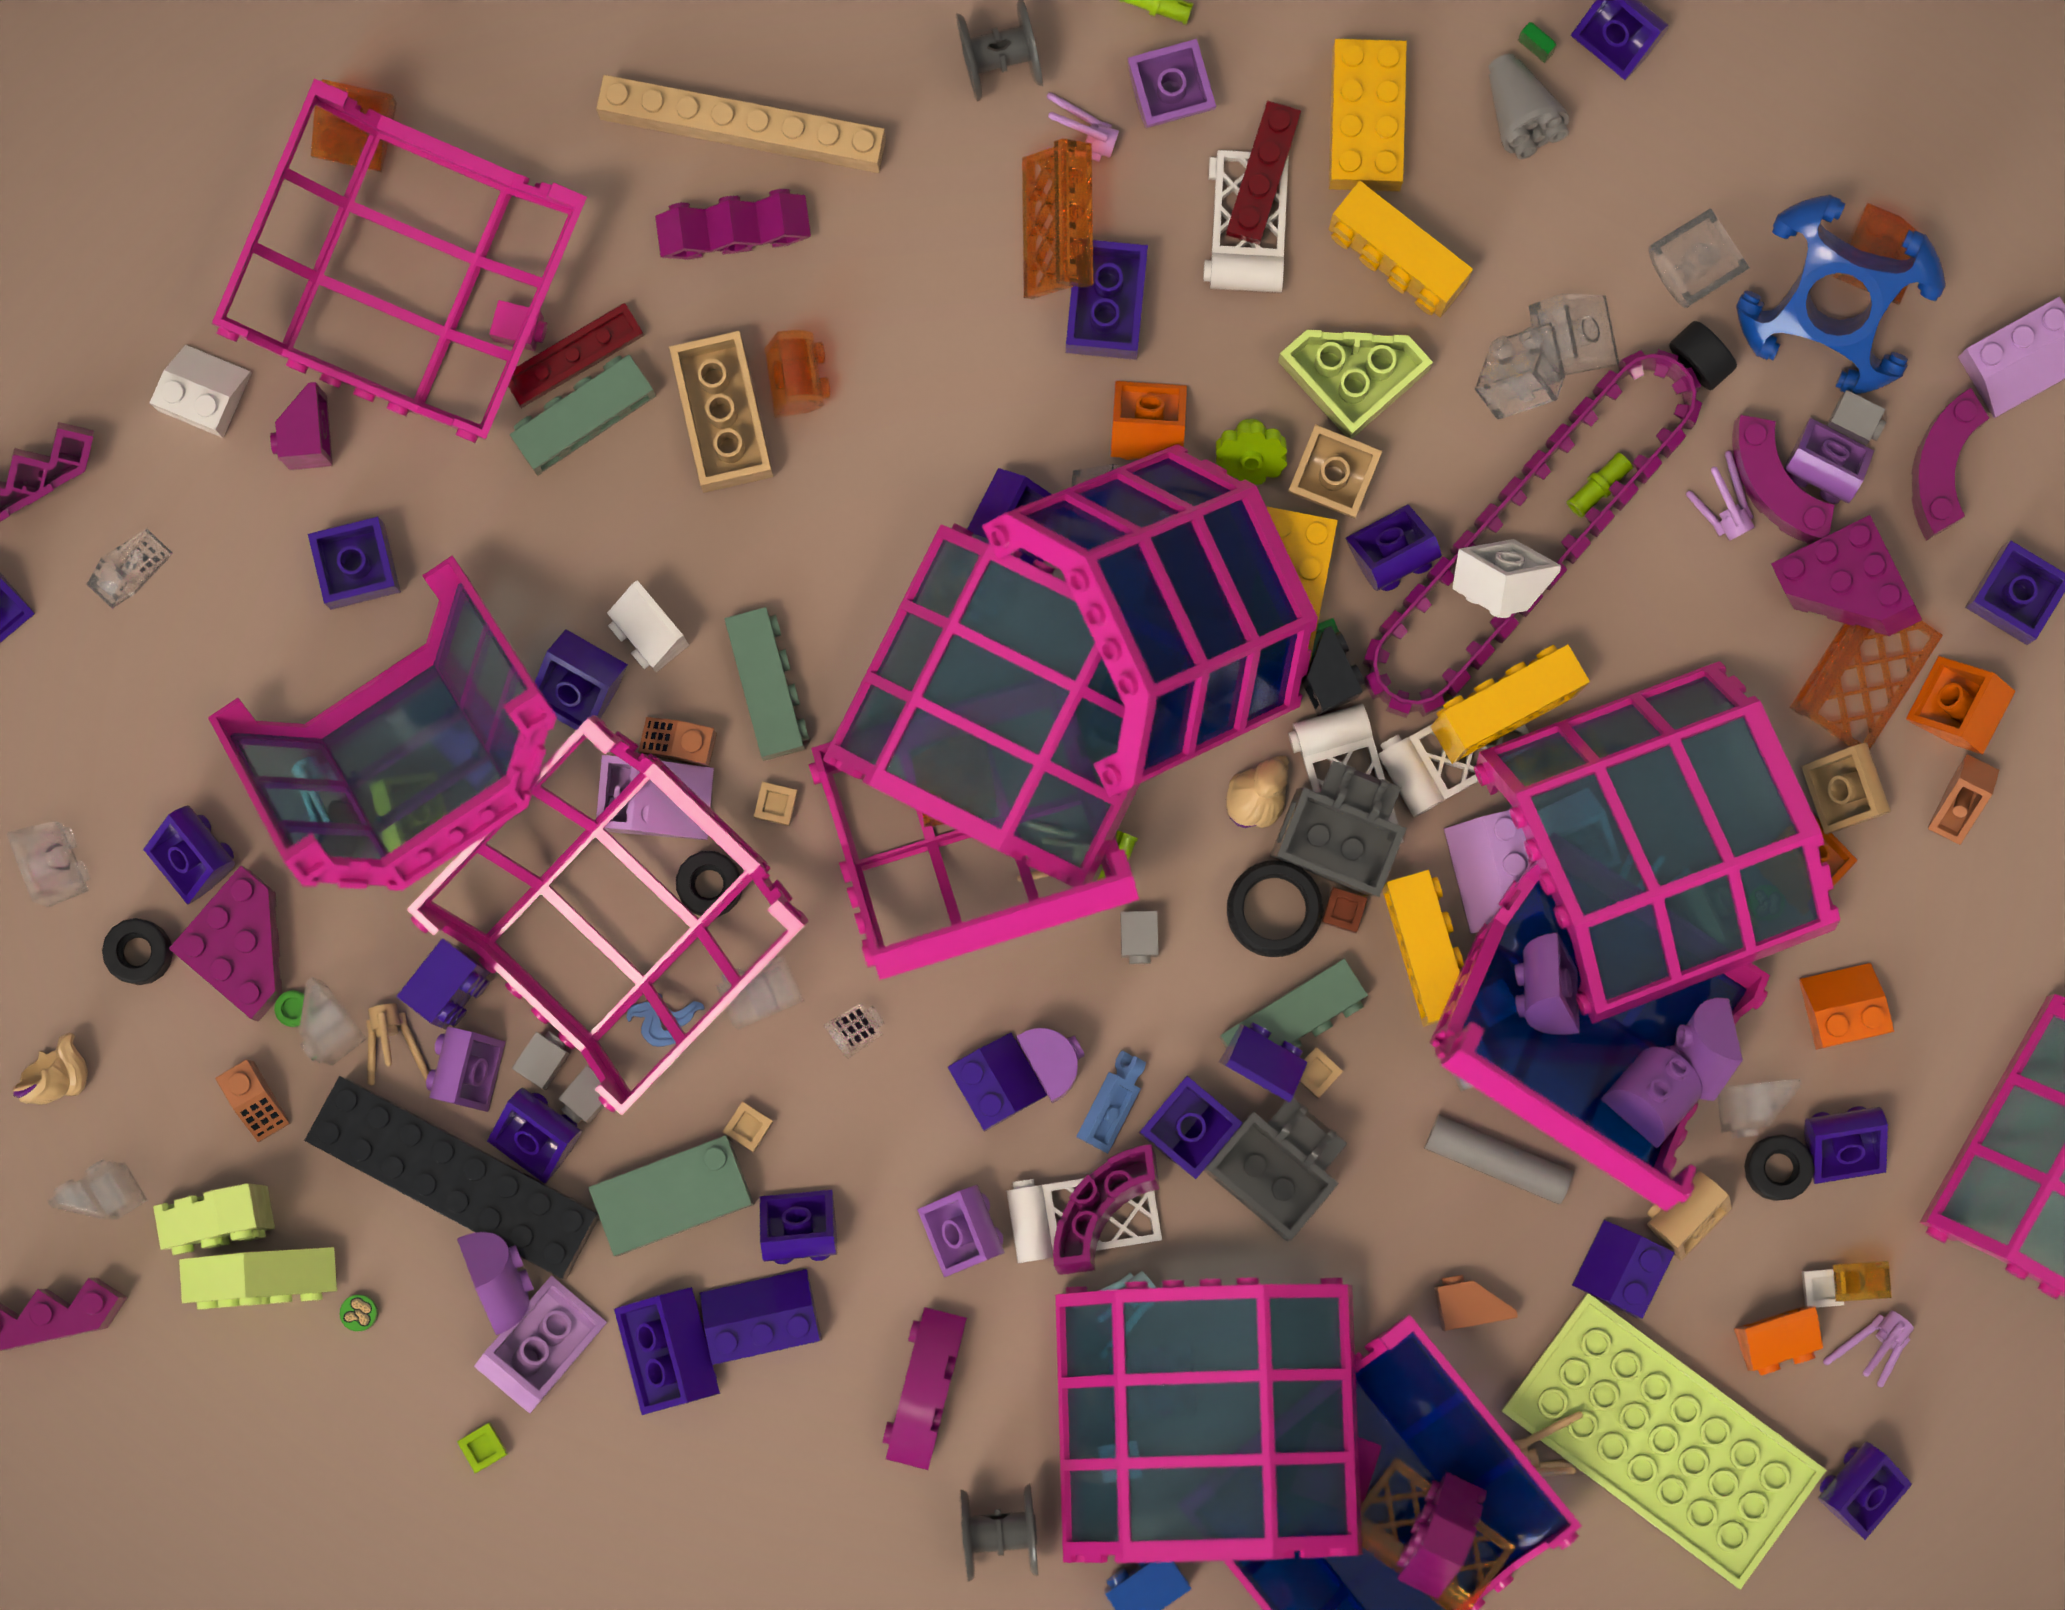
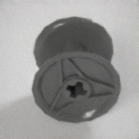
M1024 0L1017 1L1019 27L998 31V28L995 27L992 28V33L973 38L970 37L965 18L959 13L956 14L963 56L976 101L982 98L979 73L1001 68L1002 72H1006L1007 66L1028 62L1035 83L1043 86L1038 52Z
M1031 1483L1027 1484L1024 1488L1025 1512L1001 1514L1000 1509H995V1514L971 1516L968 1493L961 1489V1528L968 1582L973 1580L975 1576L974 1553L998 1551V1556H1002L1006 1550L1028 1549L1030 1570L1032 1574L1038 1576L1036 1544L1038 1543Z

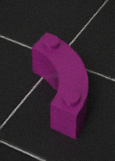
M1971 388L1954 399L1931 423L1917 448L1911 472L1912 505L1917 523L1926 541L1955 525L1965 517L1956 493V464L1960 451L1968 437L1989 419V416Z
M1739 415L1733 426V456L1745 487L1744 490L1751 502L1760 513H1763L1771 522L1777 525L1779 530L1797 540L1812 544L1830 534L1835 505L1825 503L1808 495L1788 476L1776 449V421Z
M1151 1144L1138 1146L1110 1157L1105 1164L1097 1168L1093 1173L1087 1174L1072 1192L1062 1217L1057 1223L1054 1237L1053 1263L1059 1275L1095 1271L1097 1243L1102 1230L1111 1216L1131 1199L1150 1191L1160 1190L1156 1154Z
M924 1307L921 1321L913 1320L908 1339L909 1342L914 1343L895 1421L894 1423L887 1422L882 1443L889 1444L886 1460L929 1470L965 1329L966 1317Z

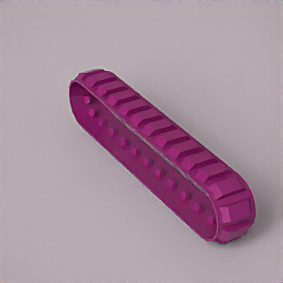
M1658 349L1655 354L1645 355L1640 350L1623 358L1618 364V374L1612 370L1608 371L1592 391L1596 399L1592 400L1586 396L1569 416V420L1572 422L1571 427L1562 423L1545 443L1549 451L1544 453L1538 450L1524 465L1521 472L1525 478L1521 480L1514 476L1500 492L1497 498L1502 504L1497 507L1490 503L1474 522L1475 527L1478 529L1477 532L1474 534L1466 530L1450 549V552L1454 555L1451 561L1442 557L1426 576L1430 584L1425 587L1419 583L1404 599L1402 604L1407 610L1403 614L1394 610L1380 626L1378 631L1383 637L1381 640L1371 639L1362 663L1370 667L1369 674L1365 676L1364 681L1372 699L1380 697L1384 703L1388 704L1387 712L1406 718L1409 712L1419 711L1425 717L1443 708L1445 704L1443 696L1446 693L1453 697L1459 693L1471 678L1467 669L1472 666L1479 670L1495 652L1491 645L1492 641L1495 639L1502 644L1519 625L1515 618L1517 613L1511 614L1506 619L1494 616L1489 623L1495 632L1483 645L1472 641L1466 648V651L1471 656L1470 660L1459 672L1448 668L1442 675L1447 683L1445 688L1436 695L1428 688L1419 693L1421 697L1419 701L1409 700L1410 693L1399 690L1397 695L1388 690L1387 686L1392 682L1387 673L1379 675L1377 663L1386 664L1390 653L1381 647L1391 636L1400 640L1405 636L1408 631L1402 623L1415 609L1425 613L1432 604L1426 596L1439 582L1449 586L1454 581V575L1450 570L1457 563L1459 549L1475 546L1474 543L1486 529L1497 533L1503 526V523L1498 518L1503 510L1511 502L1518 506L1525 502L1527 497L1522 489L1534 476L1544 480L1550 474L1551 470L1546 465V462L1558 449L1568 453L1575 446L1570 436L1582 422L1592 427L1599 419L1593 411L1606 396L1613 400L1619 397L1622 391L1617 383L1628 374L1636 380L1644 376L1643 370L1654 371V375L1661 378L1668 376L1674 381L1672 387L1676 395L1682 393L1685 405L1677 404L1674 415L1682 419V421L1673 432L1665 428L1661 429L1656 437L1662 445L1649 459L1641 454L1635 458L1632 463L1638 472L1626 485L1615 481L1610 486L1609 491L1614 498L1602 512L1592 507L1585 514L1590 525L1578 539L1568 534L1561 541L1567 551L1556 562L1561 565L1560 573L1546 588L1550 591L1567 571L1562 563L1565 560L1572 564L1576 562L1591 544L1586 536L1589 533L1595 537L1601 534L1615 517L1610 509L1614 507L1621 511L1639 490L1634 482L1637 480L1645 484L1662 464L1658 457L1659 454L1668 458L1686 438L1682 428L1692 429L1696 424L1702 403L1696 399V393L1701 388V385L1692 367L1686 369L1683 364L1678 362L1679 356ZM1541 594L1527 611L1519 613L1526 617L1541 601L1543 595Z

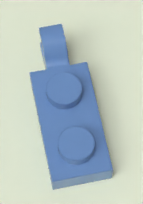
M1124 1051L1119 1053L1115 1062L1117 1073L1116 1075L1111 1072L1108 1073L1076 1136L1077 1138L1105 1153H1109L1141 1088L1134 1084L1145 1069V1061L1136 1056L1133 1057Z

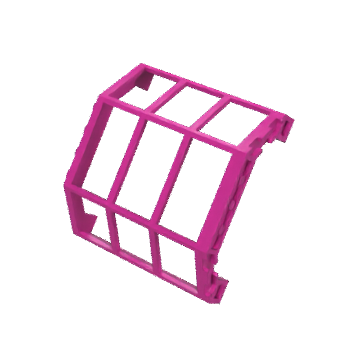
M314 78L213 318L212 325L218 327L216 334L234 342H237L239 337L288 359L285 366L306 374L308 368L321 373L319 380L334 387L340 388L341 383L355 388L353 395L373 402L375 397L389 402L387 409L405 417L411 411L457 429L455 435L470 442L476 443L478 438L485 440L587 197L554 182L552 185L541 182V184L536 183L534 187L527 185L530 179L526 176L507 170L385 117L374 110L368 109L367 113L364 114L360 112L361 106L357 104V101L348 97L349 93ZM315 105L369 134L344 196L289 169ZM380 139L500 191L475 253L354 202ZM284 179L339 207L313 270L258 243ZM511 196L568 215L542 277L486 258ZM350 212L470 264L444 326L324 275ZM253 253L308 280L283 342H279L227 317ZM481 268L537 288L511 351L455 331ZM319 285L440 336L414 399L293 348ZM450 341L507 361L481 424L425 404Z
M1039 677L943 708L983 728L1050 707L1056 721L1069 692L1067 689L1043 677ZM928 712L913 716L894 754H899L907 782L920 788L909 753L910 750L968 732ZM1074 713L1061 738L1067 763L1071 772L1096 784ZM896 722L854 734L846 750L870 763L877 761ZM977 737L1001 815L986 820V822L1002 828L1011 810L991 745ZM831 742L811 748L815 762L808 764L815 785L822 783L845 857V861L839 862L845 883L852 881L853 886L846 888L852 908H860V912L855 913L854 917L860 935H866V939L861 940L863 955L868 968L875 966L879 980L1139 900L1134 877L1124 849H1119L1114 836L1101 862L1106 878L1039 898L1030 868L1025 864L1026 856L1023 855L1021 861L1017 859L1015 861L1029 902L962 922L939 847L971 837L958 830L935 836L930 817L916 810L925 840L859 860L833 774L842 771L823 761ZM1075 786L1077 793L1026 808L1020 822L1081 804L1092 839H1094L1107 812L1102 799ZM1016 829L1013 835L1019 838V835H1018V832H1017V829ZM929 851L952 926L885 946L863 871Z
M593 715L540 768L539 774L534 775L529 790L532 795L586 829L553 865L539 877L488 845L487 842L505 824L503 823L464 849L407 910L413 915L411 921L424 933L430 931L435 935L439 931H443L476 951L481 956L478 960L485 969L493 974L499 973L507 981L505 983L506 988L518 999L524 997L533 1006L531 1011L544 1024L550 1022L559 1031L558 1037L570 1049L576 1047L582 1053L601 1083L595 1089L600 1094L598 1097L599 1101L611 1112L617 1110L623 1115L809 920L802 911L797 910L790 903L793 898L783 884L778 880L772 883L769 879L768 871L771 868L766 861L679 777L653 754L650 753L646 756L643 753L640 755L635 752L638 748L635 742L619 731L614 734L605 726L606 724L603 720ZM586 737L604 754L611 752L640 771L595 820L541 786ZM649 780L662 790L745 870L699 919L604 829ZM595 837L690 927L645 975L550 886ZM477 853L531 886L487 934L432 901ZM753 880L771 904L767 911L787 930L740 976L707 927ZM541 894L636 984L591 1032L496 943L504 932ZM698 937L732 987L685 1034L652 984ZM644 994L677 1044L630 1091L598 1040Z

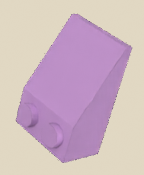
M551 1275L529 1300L527 1312L520 1322L511 1329L501 1333L483 1353L474 1367L530 1414L607 1322Z

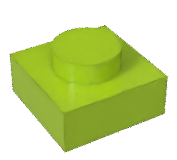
M491 1422L457 1441L475 1474L508 1455Z

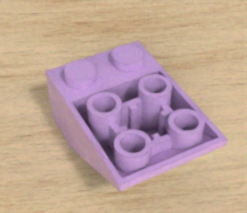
M602 755L596 818L640 773V771L617 756ZM662 761L711 808L714 768ZM651 780L604 827L605 830L612 833L708 840V835Z

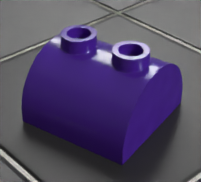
M1596 0L1574 29L1571 36L1621 78L1626 80L1666 33L1669 25L1639 0Z
M1409 504L1345 538L1358 566L1376 591L1380 589L1383 591L1395 589L1399 586L1401 578L1412 572L1414 574L1425 573L1432 567V562L1442 556L1436 536Z
M190 806L181 807L168 814L143 848L187 905L216 886L235 865L233 860L234 854L230 846L224 842L219 843L211 833L209 820L203 815H197Z
M522 1087L507 1102L487 1142L546 1184L569 1155L578 1141L582 1130L566 1114L560 1115L549 1107L544 1096L539 1093H530Z
M1856 1106L1847 1112L1831 1115L1827 1112H1819L1805 1120V1145L1813 1157L1814 1174L1812 1178L1814 1184L1886 1173L1888 1122L1881 1107L1866 1109L1862 1106Z
M832 1190L760 1196V1246L763 1262L774 1261L777 1264H787L793 1259L809 1257L815 1261H822L831 1255H837V1232Z
M1867 1441L1860 1448L1853 1447L1846 1453L1843 1460L1845 1466L1836 1476L1829 1475L1822 1481L1820 1485L1821 1494L1818 1497L1837 1518L1864 1540L1867 1539L1912 1486V1483L1891 1459Z

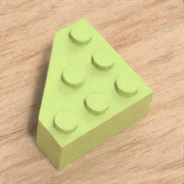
M1306 330L1280 353L1278 363L1346 437L1351 439L1428 373L1433 364V361L1409 335L1383 336L1357 332L1331 333L1322 332V330Z
M248 1183L204 1192L203 1196L200 1197L195 1195L174 1200V1204L168 1205V1203L153 1206L160 1249H171L172 1255L194 1252V1244L201 1243L202 1248L230 1245V1237L231 1241H251L266 1238L265 1231L275 1229L268 1186Z
M334 1247L246 1252L179 1259L182 1303L197 1302V1310L292 1302V1295L300 1294V1301L323 1300L322 1292L337 1291Z

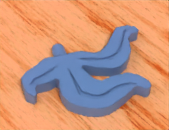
M646 1001L632 1005L628 1009L626 1016L628 1022L632 1021L634 1016L639 1018L645 1017L641 1027V1034L649 1044L656 1047H664L676 1043L669 1031L663 1030L661 1019L649 1002ZM693 1001L680 1011L672 1012L670 1010V1012L682 1027L692 1020L696 1011L705 1010V1007L702 1003Z

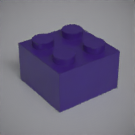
M379 517L308 534L323 601L329 609L333 610L401 593L385 524Z
M2010 540L2000 549L1965 608L2028 645L2037 639L2065 593V573Z

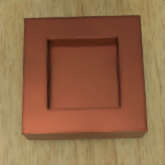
M1333 887L1321 923L1356 934L1368 898Z

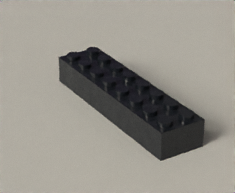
M342 1076L338 1077L304 1140L475 1233L488 1232L498 1235L506 1242L508 1248L516 1245L520 1257L561 1279H567L599 1219L598 1212Z

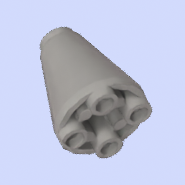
M1513 54L1502 55L1491 62L1489 65L1491 72L1489 79L1504 150L1509 153H1515L1518 159H1525L1532 156L1538 147L1548 142L1554 143L1564 139L1569 133L1566 127L1569 123V115L1566 109L1519 59H1516Z

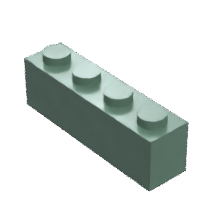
M630 355L624 358L621 356L613 358L603 366L605 371L594 378L587 376L577 382L573 387L574 392L565 398H562V396L553 398L544 405V412L535 418L527 416L515 424L513 427L515 431L509 435L537 476L656 397L653 388Z
M764 607L724 618L761 758L763 761L805 750L803 741L808 740L809 735L804 718L797 720L794 706L800 705L795 684L788 685L785 671H789L791 668L786 650L779 651L775 637L782 635L777 616H769L767 608Z
M1344 958L1221 1034L1220 1039L1227 1048L1240 1024L1249 1028L1251 1023L1254 1022L1271 1032L1268 1039L1281 1046L1285 1040L1299 1048L1302 1046L1299 1040L1301 1037L1310 1032L1313 1033L1314 1037H1317L1333 1027L1330 1020L1335 1016L1343 1013L1345 1018L1359 1011L1364 1007L1361 1000L1368 995Z

